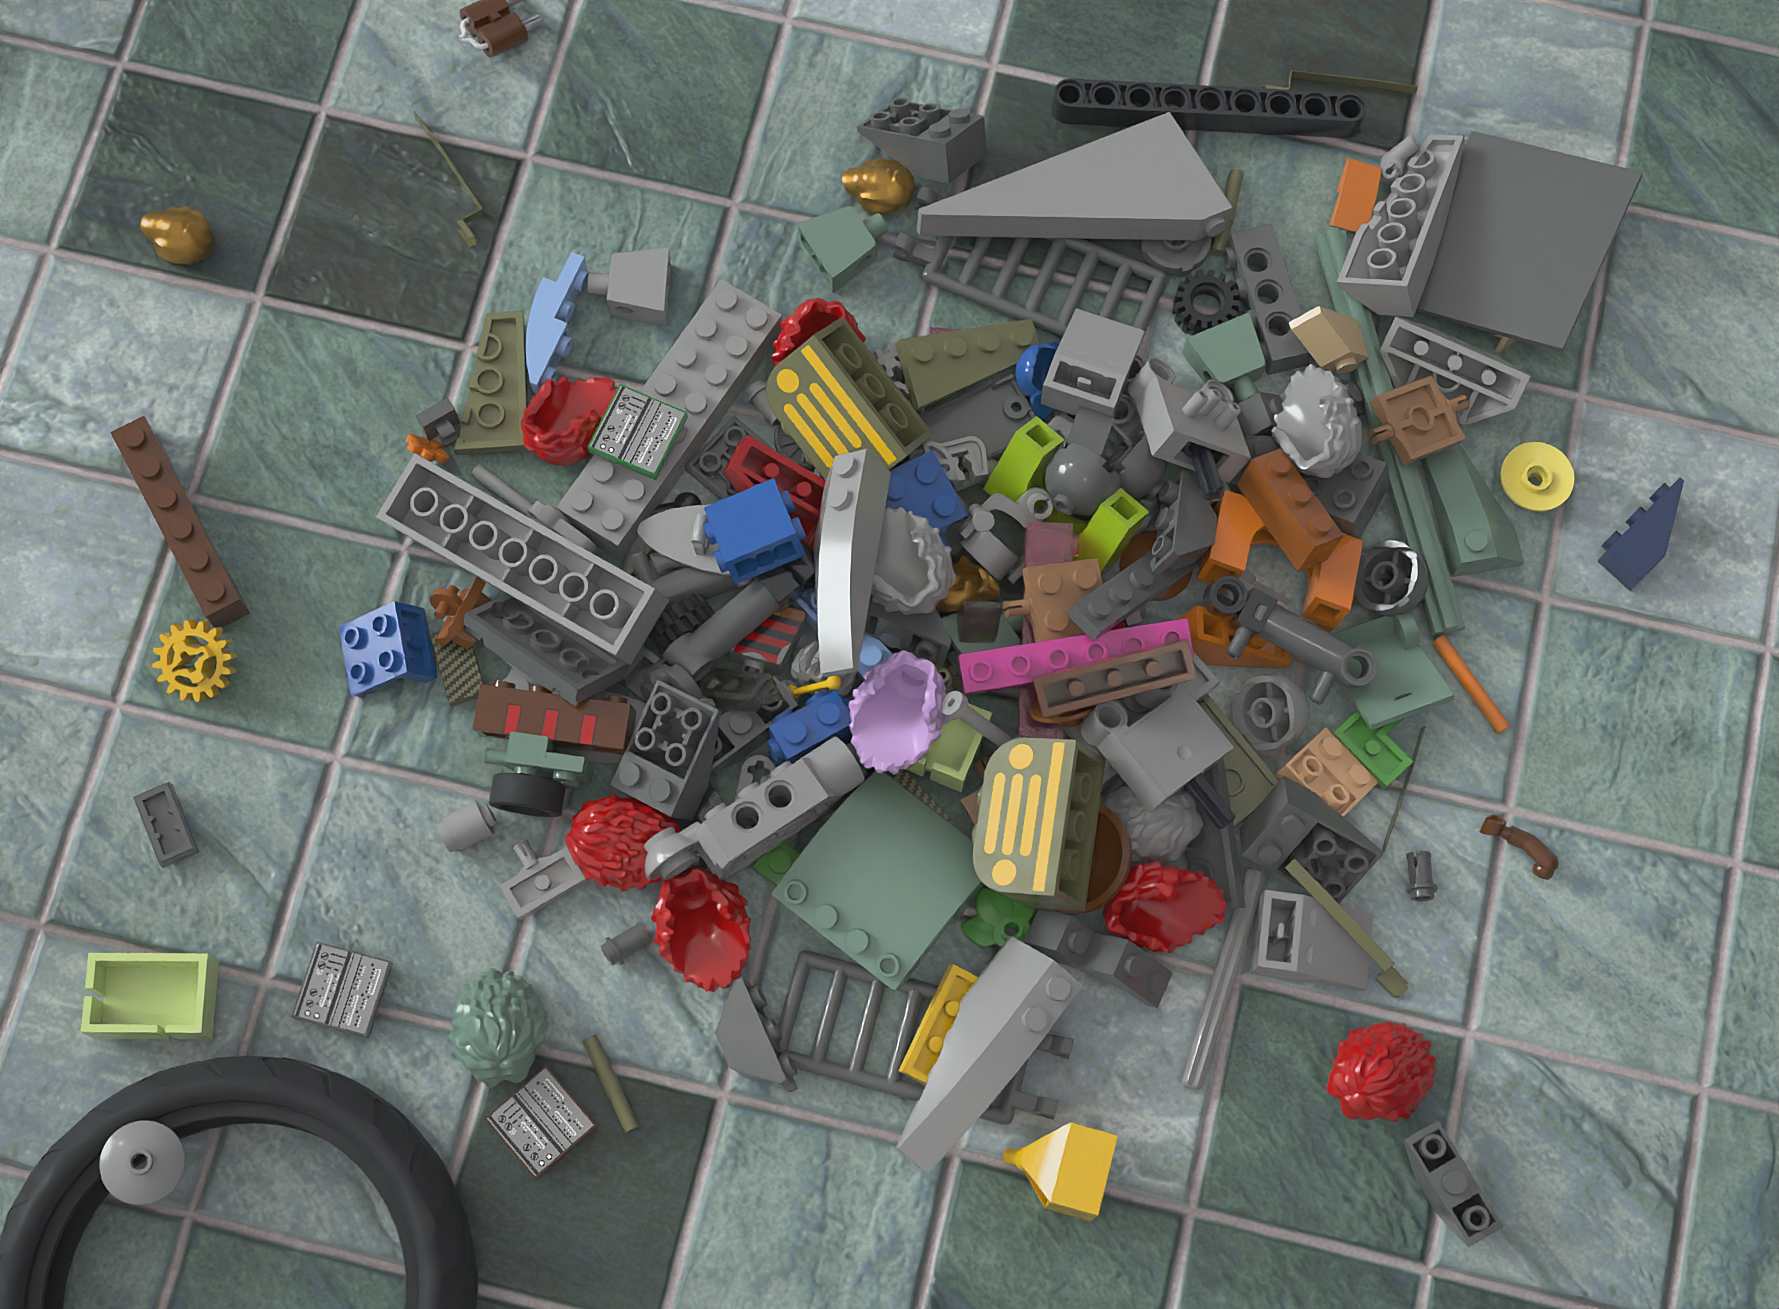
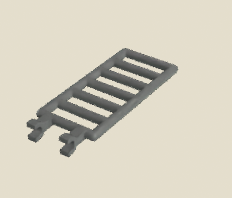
M921 186L916 197L918 202L915 210L918 211L920 208L946 198L939 196L935 191L925 186ZM899 233L894 244V248H896L893 254L894 258L902 261H912L925 267L922 273V278L925 282L1018 320L1032 319L1035 327L1063 337L1076 308L1078 309L1098 261L1118 268L1098 316L1112 320L1131 274L1151 281L1132 326L1145 332L1168 280L1167 273L1083 238H1044L1053 243L1026 304L1022 306L1005 299V296L1031 237H1016L992 293L977 288L972 283L993 237H977L959 279L939 272L955 236H939L934 249L917 243L911 237ZM1067 247L1084 254L1085 258L1057 320L1039 313L1038 310Z
M807 950L801 951L797 957L778 1024L782 1035V1040L778 1044L783 1054H789L796 1069L906 1099L920 1100L926 1085L922 1087L901 1081L903 1073L898 1070L910 1047L922 999L932 1000L938 985L909 978L903 986L896 989L897 991L908 993L887 1073L886 1076L864 1071L863 1068L885 987H889L860 964ZM810 968H815L833 973L811 1054L808 1056L787 1049ZM852 978L870 983L850 1060L848 1066L827 1061L825 1058L847 979ZM1047 1034L1036 1049L1069 1059L1074 1039ZM1027 1059L1005 1086L1000 1107L989 1105L979 1118L1008 1125L1013 1120L1015 1110L1018 1109L1054 1120L1059 1101L1020 1091L1028 1062Z

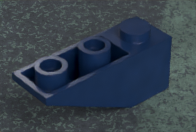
M1679 478L1671 487L1663 483L1649 498L1654 504L1647 511L1640 506L1625 522L1630 527L1622 535L1616 530L1601 546L1606 552L1597 562L1629 591L1666 555L1684 484L1682 478Z

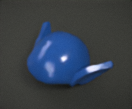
M1056 341L1045 343L1044 345H1032L1026 349L1020 356L1015 370L1018 387L1025 396L1030 398L1035 417H1039L1043 422L1054 410V408L1040 403L1043 384L1059 346V343Z

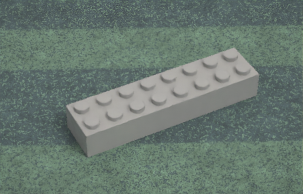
M720 279L640 390V393L688 413V419L657 480L594 454L556 507L575 529L618 559L622 560L639 537L637 532L639 524L649 518L654 509L663 503L685 472V465L700 451L772 349L773 341L777 340L782 331L780 328L782 315Z
M415 453L376 518L629 665L632 664L669 601L667 597L655 588Z

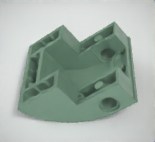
M875 771L842 803L822 826L771 895L895 991L907 982L946 928L957 922L984 883L977 876L973 866L974 845L972 839L886 772L878 773Z

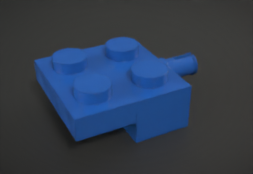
M930 450L890 470L891 476L885 508L898 509L902 507L906 512L913 511L914 515L927 518L929 520L928 524L932 528L937 527L940 529L939 534L944 546H949L942 533L947 528L962 521L968 515L934 451Z

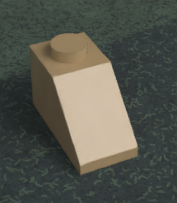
M1318 306L1289 322L1291 330L1321 368L1337 372L1338 374H1345L1355 370L1358 367V363L1369 358L1356 318Z

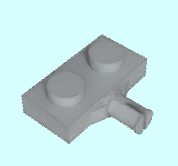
M528 840L521 842L528 854L527 856H525L519 844L513 847L524 867L515 877L499 885L519 921L587 882L579 866L575 865L567 846L551 856L541 858L536 857Z

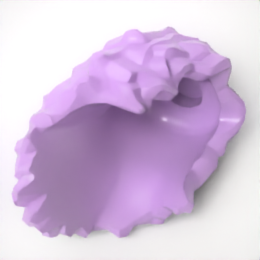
M906 650L894 653L882 664L866 671L864 674L865 681L857 689L853 690L855 699L849 702L850 718L852 720L849 727L853 735L851 743L857 751L860 763L864 764L865 768L874 767L878 773L890 771L896 774L899 769H907L910 765L915 764L917 760H921L925 752H929L930 746L941 736L943 723L950 721L941 712V703L947 695L943 677L937 672V668L931 661L923 658L918 659Z

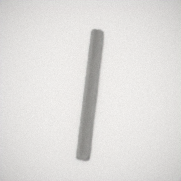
M1248 868L1244 874L1242 886L1246 908L1233 910L1184 1069L1181 1084L1190 1089L1199 1090L1203 1086L1266 879V874L1257 869Z

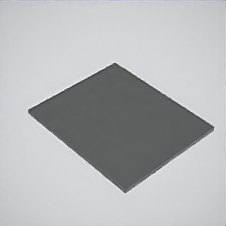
M1472 131L1462 152L1458 176L1442 238L1415 312L1563 353L1641 181L1642 172Z

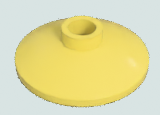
M1528 442L1515 447L1506 456L1501 466L1500 478L1505 493L1515 504L1526 510L1544 512L1555 509L1566 501L1574 486V471L1570 461L1560 450L1546 443ZM1528 478H1536L1539 481V486L1531 484Z

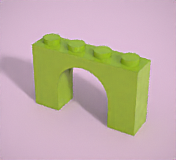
M1034 417L1015 432L983 490L990 496L995 493L1003 494L1014 502L1029 488L1041 487L1047 491L1045 485L1046 468L1051 457L1059 446L1062 445L1064 439L1039 417ZM1120 488L1114 495L1100 504L1090 521L1079 520L1064 514L1053 505L1051 514L1038 525L1047 537V545L1065 561L1098 558L1102 577L1114 567L1149 511ZM1043 500L1036 501L1034 509L1040 508Z

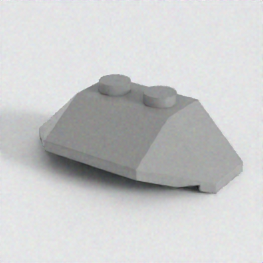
M1395 316L1380 348L1395 389L1432 376L1438 389L1448 400L1457 398L1460 395L1467 396V399L1463 402L1470 401L1469 409L1455 413L1457 422L1463 425L1514 410L1531 377L1530 374L1494 354L1432 327Z

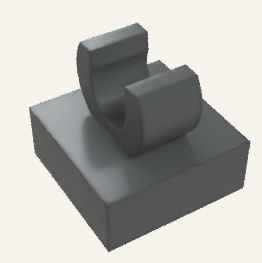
M448 397L416 415L418 423L428 440L439 435L446 447L456 442L458 437L453 427L458 425L460 421Z

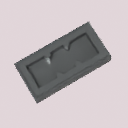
M166 782L133 797L158 863L162 868L199 853L172 783Z

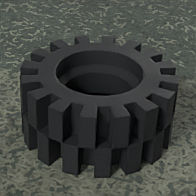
M1202 269L1196 271L1195 277L1190 273L1186 276L1184 282H1180L1173 301L1172 313L1176 314L1174 319L1176 324H1183L1181 331L1186 334L1190 329L1193 331V336L1236 318L1240 307V301H1238L1240 293L1238 289L1233 291L1235 283L1232 279L1228 283L1225 282L1227 275L1221 272L1219 278L1214 277L1215 270L1209 269L1207 275H1204ZM1198 295H1210L1219 302L1220 309L1213 315L1201 314L1194 309L1193 299Z
M692 594L689 598L681 599L679 604H673L670 606L671 609L664 611L661 614V618L655 623L648 637L662 655L676 639L685 633H692L715 614L701 594Z

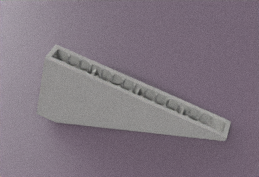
M1168 112L920 208L918 210L917 232L919 235L1196 241L1208 235L1213 237L1223 232L1227 228L1233 207L1171 113Z

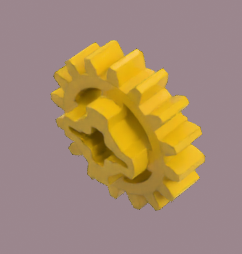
M195 619L185 620L183 626L180 623L171 625L170 630L172 634L164 633L159 636L164 646L153 648V652L161 657L160 661L152 664V667L162 669L163 674L157 678V681H168L170 683L166 691L168 694L176 693L180 690V700H189L193 696L195 702L206 700V694L210 698L220 695L218 687H229L231 683L225 676L237 671L235 667L229 665V660L235 659L238 656L237 653L228 652L227 647L233 643V640H222L220 638L223 628L217 627L210 630V621H200L197 625ZM192 635L203 638L209 644L206 645L200 643L198 638H193ZM204 653V655L198 658V661L195 662V666L186 667L188 664L192 663L191 660H193L196 657L195 654L199 655ZM181 677L190 678L193 684L186 682Z

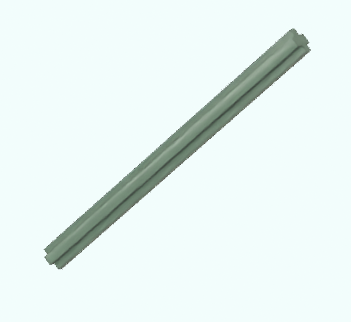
M1339 227L1327 229L1325 234L1316 235L1314 241L1335 311L1357 319L1369 358L1358 363V367L1353 372L1362 396L1370 429H1374L1382 425L1370 401L1377 395L1393 390V386L1380 352L1381 346L1369 308L1337 286V280L1349 252L1350 244L1345 230L1340 231ZM1390 440L1381 441L1375 445L1379 459L1388 464L1390 479L1388 489L1404 543L1423 559L1428 570V589L1422 603L1432 637L1450 636L1453 632L1464 630L1465 624L1416 462L1404 466Z

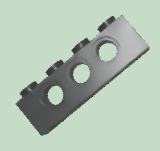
M1272 223L1230 233L1227 247L1223 248L1224 262L1228 269L1232 268L1235 276L1234 290H1239L1240 296L1238 300H1243L1246 309L1244 314L1249 313L1265 359L1267 375L1308 366L1312 356L1291 330L1289 322L1302 316V312ZM1256 265L1260 267L1263 271L1255 272L1252 271L1248 266ZM1259 297H1268L1273 301V303H1263L1259 299ZM1277 328L1284 333V335H1274L1270 332L1269 329Z

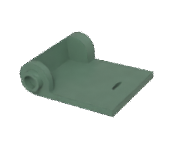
M1410 611L1402 615H1395L1394 617L1380 616L1332 633L1356 648L1370 651L1377 660V674L1370 683L1354 688L1343 687L1370 730L1454 700L1453 692L1419 645V630ZM1351 658L1348 661L1347 670L1352 677L1358 678L1361 675L1362 666L1358 660Z

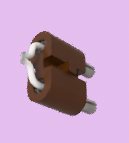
M479 0L460 9L462 35L459 36V39L463 44L470 43L475 48L482 49L489 58H493L527 42L528 33L542 27L544 22L540 15L522 22L515 12L510 13V7L524 0ZM469 32L473 38L477 37L479 39L478 43L474 39L466 38L467 33Z

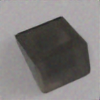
M964 602L957 616L959 641L962 643H994L998 634L1002 603Z

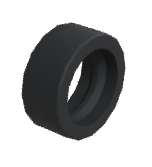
M497 773L493 775L489 805L499 810L522 815L559 817L562 815L566 787L560 782L547 778L516 773Z

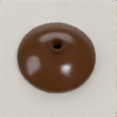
M1103 804L1099 806L1085 912L1053 910L1055 912L1080 915L1095 911L1106 905L1117 895L1128 877L1132 863V843L1129 832L1120 817Z

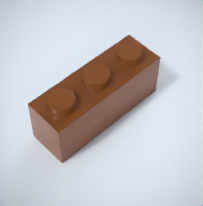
M1280 448L1251 460L1237 486L1295 569L1299 572L1326 561L1344 535L1285 452Z

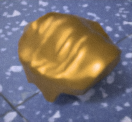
M878 158L874 161L867 160L858 167L849 168L842 176L845 190L853 198L857 199V202L861 204L866 214L870 216L877 213L880 215L900 213L911 203L913 192L917 188L914 184V176L910 170L896 160H886L884 158Z
M173 206L163 211H151L141 219V231L153 243L157 255L166 262L189 265L197 264L211 257L214 252L215 239L210 223L199 210H192L188 206Z
M961 556L957 564H952L956 579L950 586L948 596L939 600L935 608L937 611L946 613L968 611L977 604H983L999 597V583L983 566H976L967 556Z

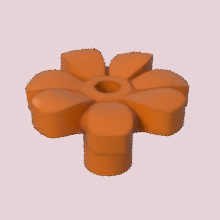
M409 433L405 440L409 443L407 446L409 451L416 453L429 462L438 461L441 464H445L450 458V455L442 449L443 445L435 440L429 443L428 439L413 433Z

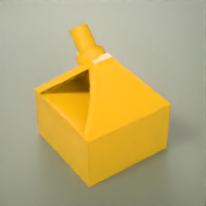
M1069 1123L1028 1146H1023L1020 1149H1005L1003 1161L1006 1164L1016 1165L1019 1170L1024 1171L1044 1209L1091 1222L1099 1214L1118 1136L1075 1123Z

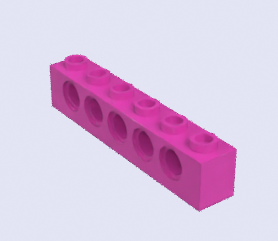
M1188 618L1110 630L1095 641L1085 634L958 655L957 664L962 694L967 696L1034 685L1032 676L1181 638L1188 640L1193 657L1194 653Z

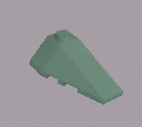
M1458 444L1421 459L1451 577L1523 565L1524 560L1514 526L1461 445Z

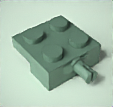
M510 732L507 751L486 748L484 754L485 764L503 765L511 768L516 774L556 780L564 784L568 789H580L581 784L591 785L593 769L586 758L558 754V749L547 736Z

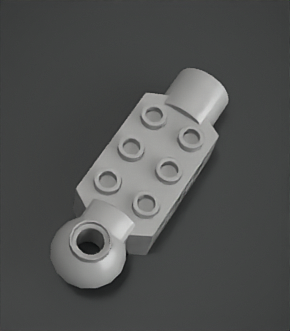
M837 737L831 738L797 760L794 764H791L790 761L782 763L770 773L771 779L761 785L758 782L748 785L739 792L738 797L740 799L729 806L721 803L711 809L705 815L707 820L702 824L695 822L680 833H677L673 827H668L648 840L644 845L648 853L645 860L647 879L653 880L662 876L664 880L675 877L693 864L696 860L693 854L697 851L712 873L716 874L720 880L730 878L823 817L843 795L862 784L864 776L859 764L847 746ZM779 803L782 804L784 807L778 808L773 806L772 804ZM748 824L751 825L753 828L744 829L741 828L739 825Z

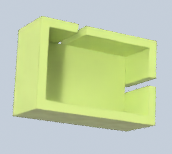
M968 703V706L991 721L992 712ZM960 718L950 719L948 723H943L941 736L930 746L929 752H925L921 760H917L915 764L910 765L905 770L922 777L927 770L931 772L930 780L962 792L984 736Z
M88 953L85 989L98 996H104V1001L101 1002L92 996H84L81 1033L93 1039H169L172 1036L177 1040H213L219 961L209 954Z

